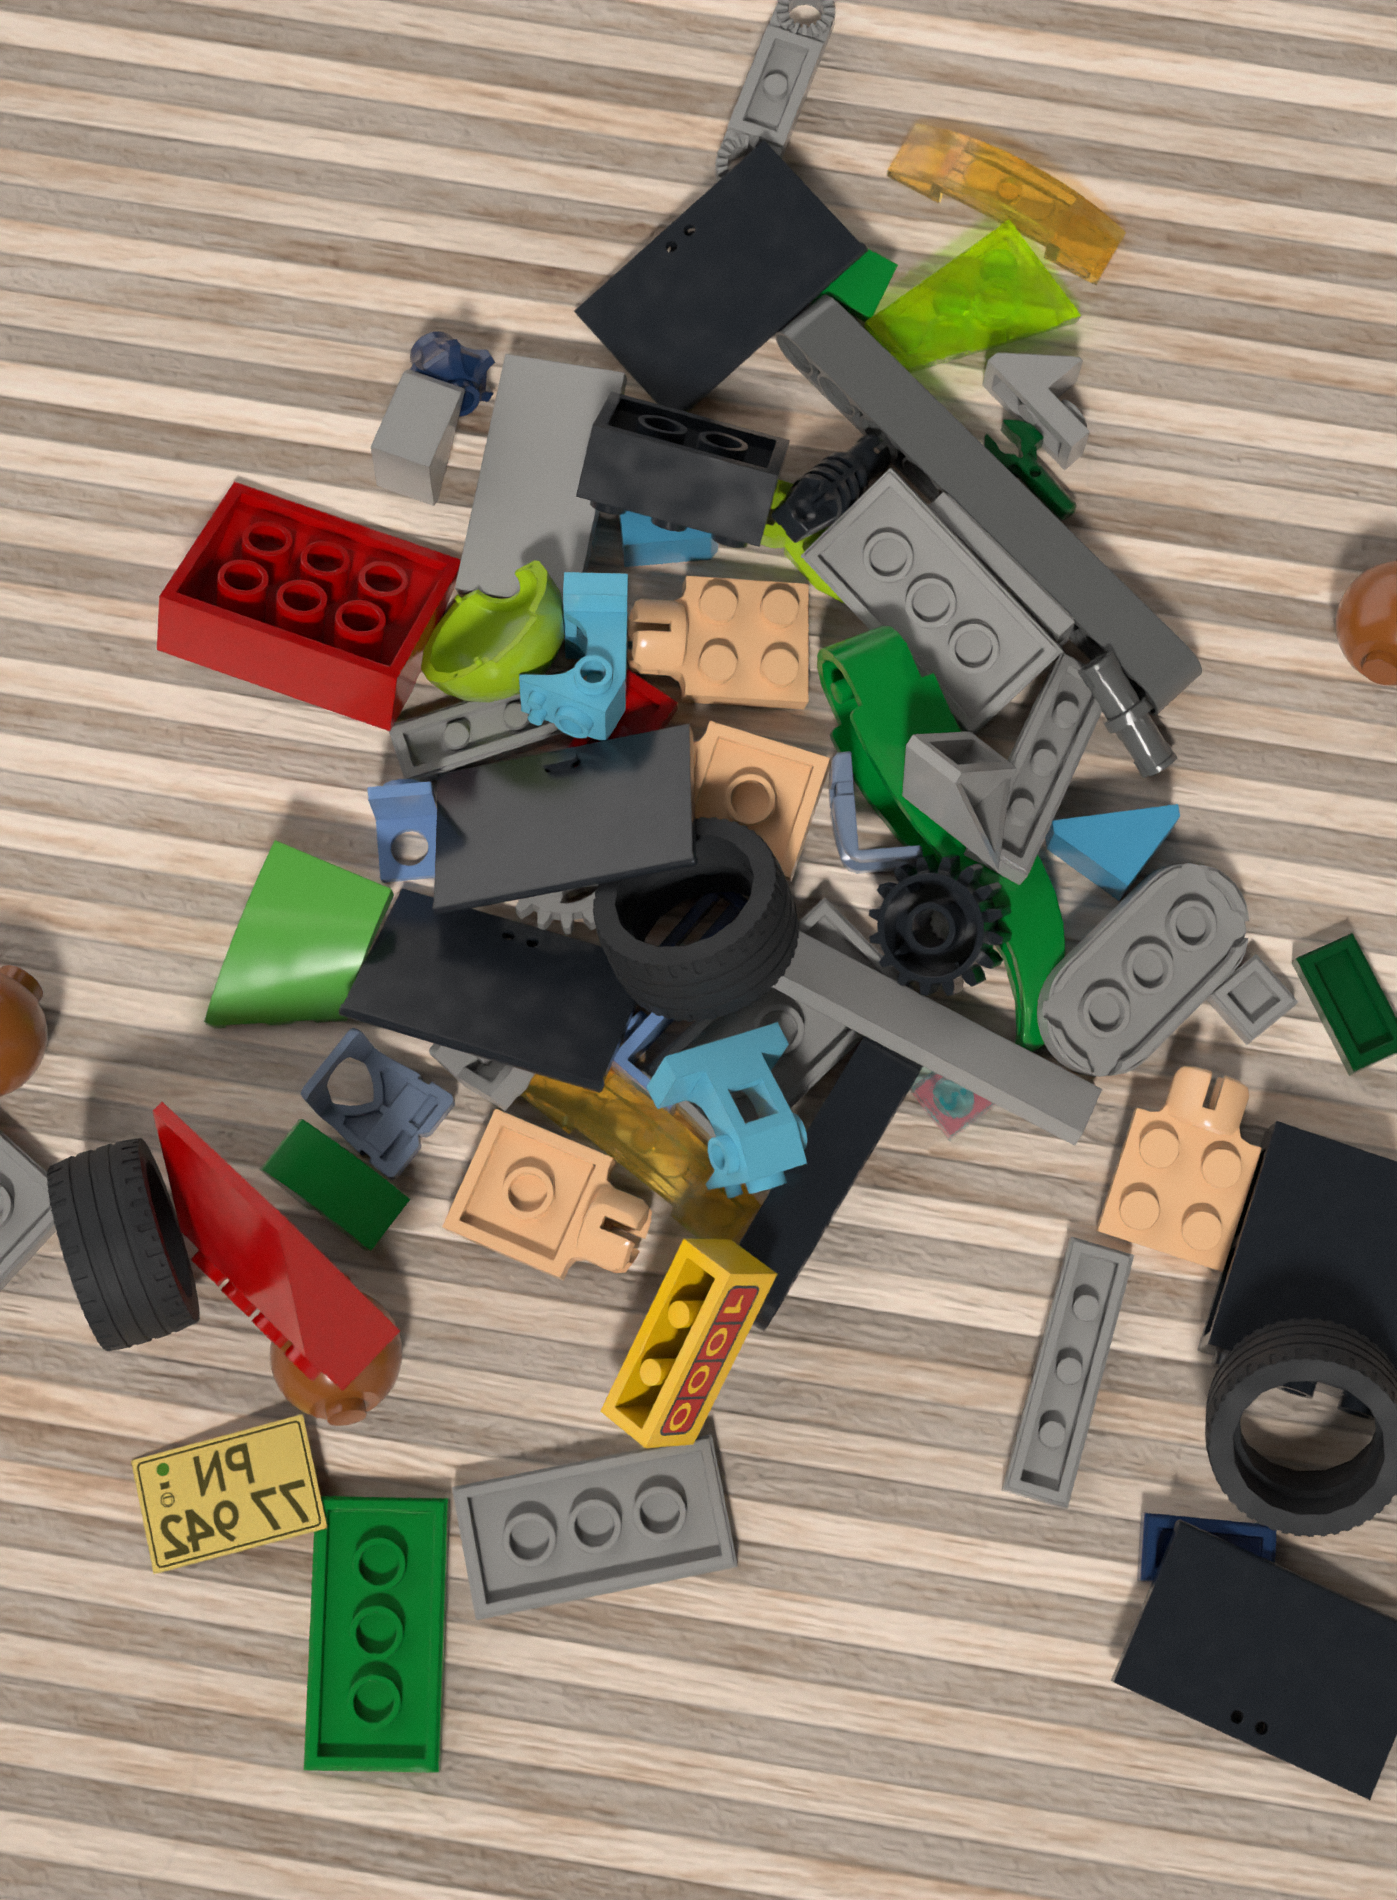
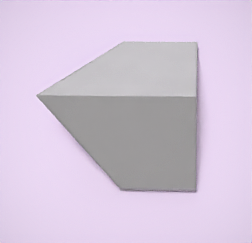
M970 731L912 735L906 745L902 796L997 872L999 871L1010 781L1017 768Z

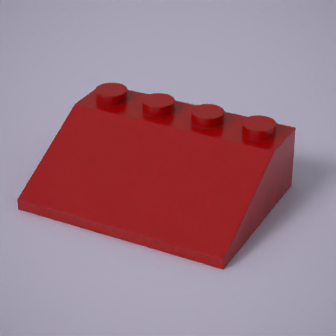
M234 481L159 595L157 650L391 731L414 689L421 671L423 650L434 628L444 615L456 585L461 559Z
M161 1102L153 1110V1115L180 1231L199 1249L190 1260L218 1287L228 1278L229 1281L220 1290L248 1317L257 1309L260 1310L252 1320V1323L279 1349L290 1341L292 1345L283 1354L306 1377L313 1382L323 1373L339 1389L344 1391L397 1336L400 1330L289 1220L165 1103Z

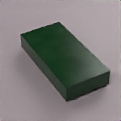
M1353 933L1299 956L1292 962L1349 1076L1397 1055V1018Z

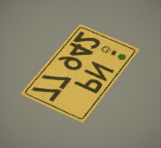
M303 1414L131 1461L153 1574L327 1528Z

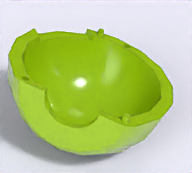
M533 561L515 570V576L520 583V590L510 598H493L485 595L479 589L463 597L460 595L455 596L456 602L436 625L423 650L421 670L429 682L445 694L470 702L490 703L520 694L519 674H546L555 660L564 639V611L561 592L540 561Z

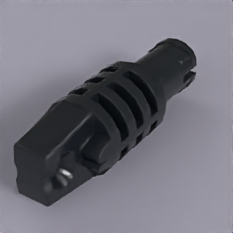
M867 434L861 437L847 452H833L827 455L795 481L789 492L772 513L774 520L784 528L786 535L794 543L834 524L867 491L868 482L889 466L892 456L888 447L886 446L879 453L874 451V448L882 442L878 436Z

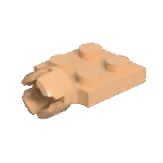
M686 576L682 584V597L674 601L642 598L635 601L628 618V641H633L632 649L627 650L629 668L636 674L666 675L674 678L679 682L681 688V702L804 710L808 704L809 584Z
M710 721L707 731L701 740L693 742L695 819L700 817H717L722 820L723 818L728 819L730 822H738L739 825H745L749 830L755 831L766 842L777 858L786 880L792 882L831 765L830 758Z
M1184 1066L1174 1074L1165 1104L1159 1111H1147L1141 1108L1134 1109L1096 1231L1223 1272L1262 1148L1251 1145L1241 1138L1240 1125L1249 1099L1248 1087L1225 1075L1224 1078L1218 1077L1208 1107L1205 1108L1202 1106L1210 1084L1212 1071L1199 1067Z
M495 1108L442 1228L452 1234L564 1281L569 1268L576 1261H587L613 1273H625L636 1260L640 1250L634 1248L635 1243L611 1233V1230L615 1227L634 1236L646 1239L651 1223L652 1211L644 1200L616 1189L610 1183L611 1172L616 1163L613 1157Z

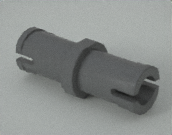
M1113 651L1098 656L1079 669L1078 674L1102 708L1101 711L1106 717L1103 721L1105 727L1110 734L1116 733L1119 740L1123 742L1142 778L1159 773L1178 758L1148 712L1151 711L1152 706L1146 696L1138 697L1122 671L1121 665Z

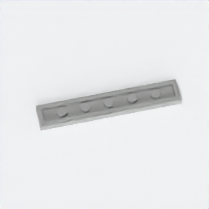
M799 931L795 956L791 959L790 966L785 970L786 973L783 977L779 978V982L776 985L772 986L773 988L1070 1144L1076 1145L1087 1126L1102 1091L1101 1088L916 991L899 985L893 979Z

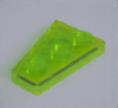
M1009 219L866 321L863 328L909 373H913L1075 324L1082 315Z

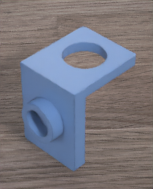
M398 779L386 782L383 786L368 787V801L376 820L381 881L387 883L435 878L437 800L432 783L420 782L415 779ZM416 832L427 840L428 852L420 863L407 866L400 864L392 856V844L402 833Z
M641 1010L632 1017L621 1042L622 1046L618 1049L612 1063V1071L657 1109L647 1089L650 1079L637 1069L634 1064L674 1019H665L664 1016L659 1017L653 1012L648 1016ZM676 1104L658 1110L670 1119L676 1113Z

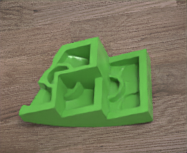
M274 840L230 943L204 1020L205 1024L217 1029L225 1028L226 1025L266 1023L268 1025L292 1024L295 1021L313 1020L316 1023L347 1021V1017L339 1015V1007L344 1003L368 956L371 944L394 897L392 889Z

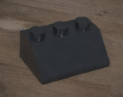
M611 391L592 425L576 497L590 500V505L594 509L607 514L623 515L630 511L651 517L650 521L654 525L669 531L681 532L687 530L688 527L711 534V538L715 542L724 546L745 548L750 544L760 547L790 440Z

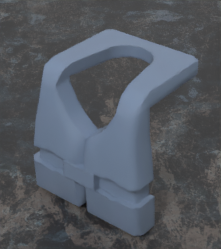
M851 751L837 752L832 758L829 772V806L831 808L832 832L843 866L848 871L856 874L894 871L898 866L908 863L916 869L917 858L923 857L921 846L859 850Z
M356 1028L350 1029L300 1093L317 1115L330 1124L362 1156L367 1154L371 1158L369 1162L390 1180L398 1179L420 1151L422 1145L420 1137L427 1138L431 1136L455 1106L453 1095L433 1082L428 1085L423 1082L420 1074L375 1049L364 1033ZM351 1057L366 1065L373 1083L374 1097L372 1102L352 1106L334 1104L327 1088L328 1080L343 1060Z

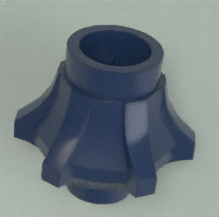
M441 331L427 333L413 345L410 352L412 366L409 370L465 389L459 417L473 412L479 402H489L494 393L486 385L487 371L495 363V360L487 349L474 350L464 347L457 339H453L448 333Z

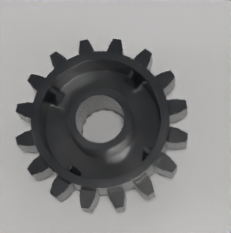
M931 854L917 858L916 869L909 863L894 869L898 884L887 882L879 885L877 891L884 898L881 906L869 909V916L878 921L877 932L869 936L870 943L880 944L885 954L879 961L881 967L892 965L900 972L897 980L899 985L904 986L913 981L920 982L921 995L928 996L937 992L942 984L946 995L951 996L963 991L964 981L971 987L984 982L986 977L981 966L992 969L1001 965L1004 959L993 947L994 945L1011 941L1012 934L998 928V920L1011 914L1010 906H995L992 898L1002 888L999 882L982 886L978 882L983 871L982 865L977 863L960 871L959 855L951 854L943 857L938 866L936 858ZM934 910L942 913L948 921L949 933L945 941L941 937L938 938L937 934L931 930L933 927L930 925L932 921L930 916Z

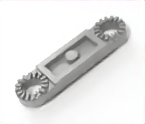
M778 0L727 126L720 149L717 152L715 162L717 182L729 172V165L733 160L739 157H746L763 140L781 159L783 158L834 28L836 8L834 0ZM810 5L816 8L822 16L821 20L816 21V25L812 23L810 27H807L806 24H803V27H800V23L794 24V20L790 19L789 13L797 6Z

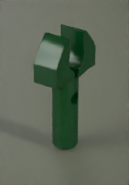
M1004 419L1000 431L1010 442L1017 446L1019 450L1018 457L1015 454H1005L1002 452L995 441L988 434H985L983 445L1016 478H1020L1060 521L1068 519L1075 512L1077 507L1075 501L1037 461V450L1042 447L1044 437L1032 424Z

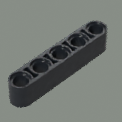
M866 1036L860 1042L806 1132L807 1146L804 1149L807 1163L784 1171L787 1183L771 1189L738 1244L777 1273L753 1323V1326L763 1332L780 1308L923 1068L922 1065Z

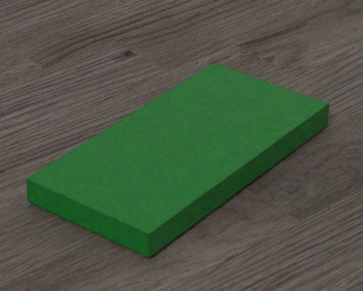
M321 1496L327 1528L314 1531L304 1771L441 1772L450 1499Z

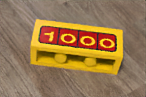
M683 1239L600 1412L644 1448L694 1445L777 1273L731 1239Z

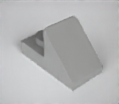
M996 353L987 362L982 386L1015 420L1032 424L1044 437L1042 448L1066 470L1083 455L1090 431L1087 429L1086 420L1079 409L1070 401H1060L1058 398L1076 383L1083 360L1075 356Z

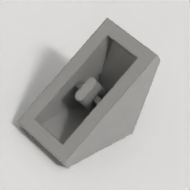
M409 369L403 372L371 444L377 486L433 506L438 502L465 393L464 388Z

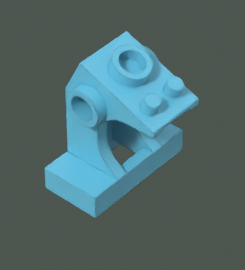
M564 572L565 658L580 660L573 669L561 674H519L521 711L529 714L527 719L534 725L541 726L543 721L546 720L554 723L559 730L575 738H586L588 736L599 741H606L626 710L628 574Z
M778 1022L665 1056L647 1085V1089L657 1109L682 1101L693 1102L703 1109L716 1137L711 1138L708 1142V1156L715 1171L707 1181L706 1186L708 1190L724 1187L727 1198L742 1195V1183H746L749 1194L787 1183L784 1175L785 1170L807 1163L804 1149L807 1146L805 1126L800 1117L792 1113L771 1073V1070L789 1045ZM739 1090L744 1092L754 1105L759 1119L745 1123L730 1093Z

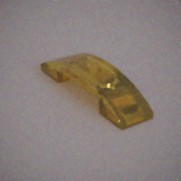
M916 123L887 170V177L937 203L940 202L945 194L1045 246L1044 259L1094 285L1098 284L1126 234L1116 222L1097 206L1045 171L1002 149L951 130Z
M611 1071L607 1074L604 1081L605 1086L601 1093L538 1074L534 1075L529 1086L521 1096L569 1135L576 1128L608 1155L613 1157L634 1176L671 1204L673 1208L670 1216L698 1239H731L733 1241L759 1210L761 1204L753 1194L748 1193V1189L743 1183L741 1184L743 1194L732 1198H727L724 1187L708 1190L706 1183L715 1171L708 1156V1147L663 1108L657 1109L653 1100Z

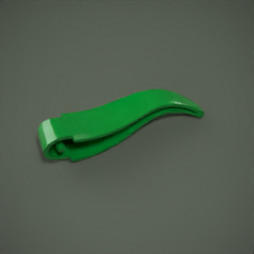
M883 625L820 649L817 654L819 679L839 725L831 731L830 738L837 752L851 751L853 780L867 802L904 847L921 846L923 856L933 854L938 862V866L943 857L951 854L959 855L960 871L965 870L968 866L977 864L978 862L964 855L967 848L965 845L902 796L906 745L912 735L961 732L935 674L932 673L921 677L907 643L892 626ZM1038 854L1028 876L1020 885L982 865L983 871L978 881L982 886L999 882L1002 888L992 898L995 906L1002 905L1010 906L1011 914L998 920V928L1012 934L1011 941L995 945V947L1004 959L1015 1001V1044L1030 1052L1040 1049L1045 1044L1040 1034L1037 1019V1006L1041 988L1051 971L1065 957L1064 924L1056 892Z

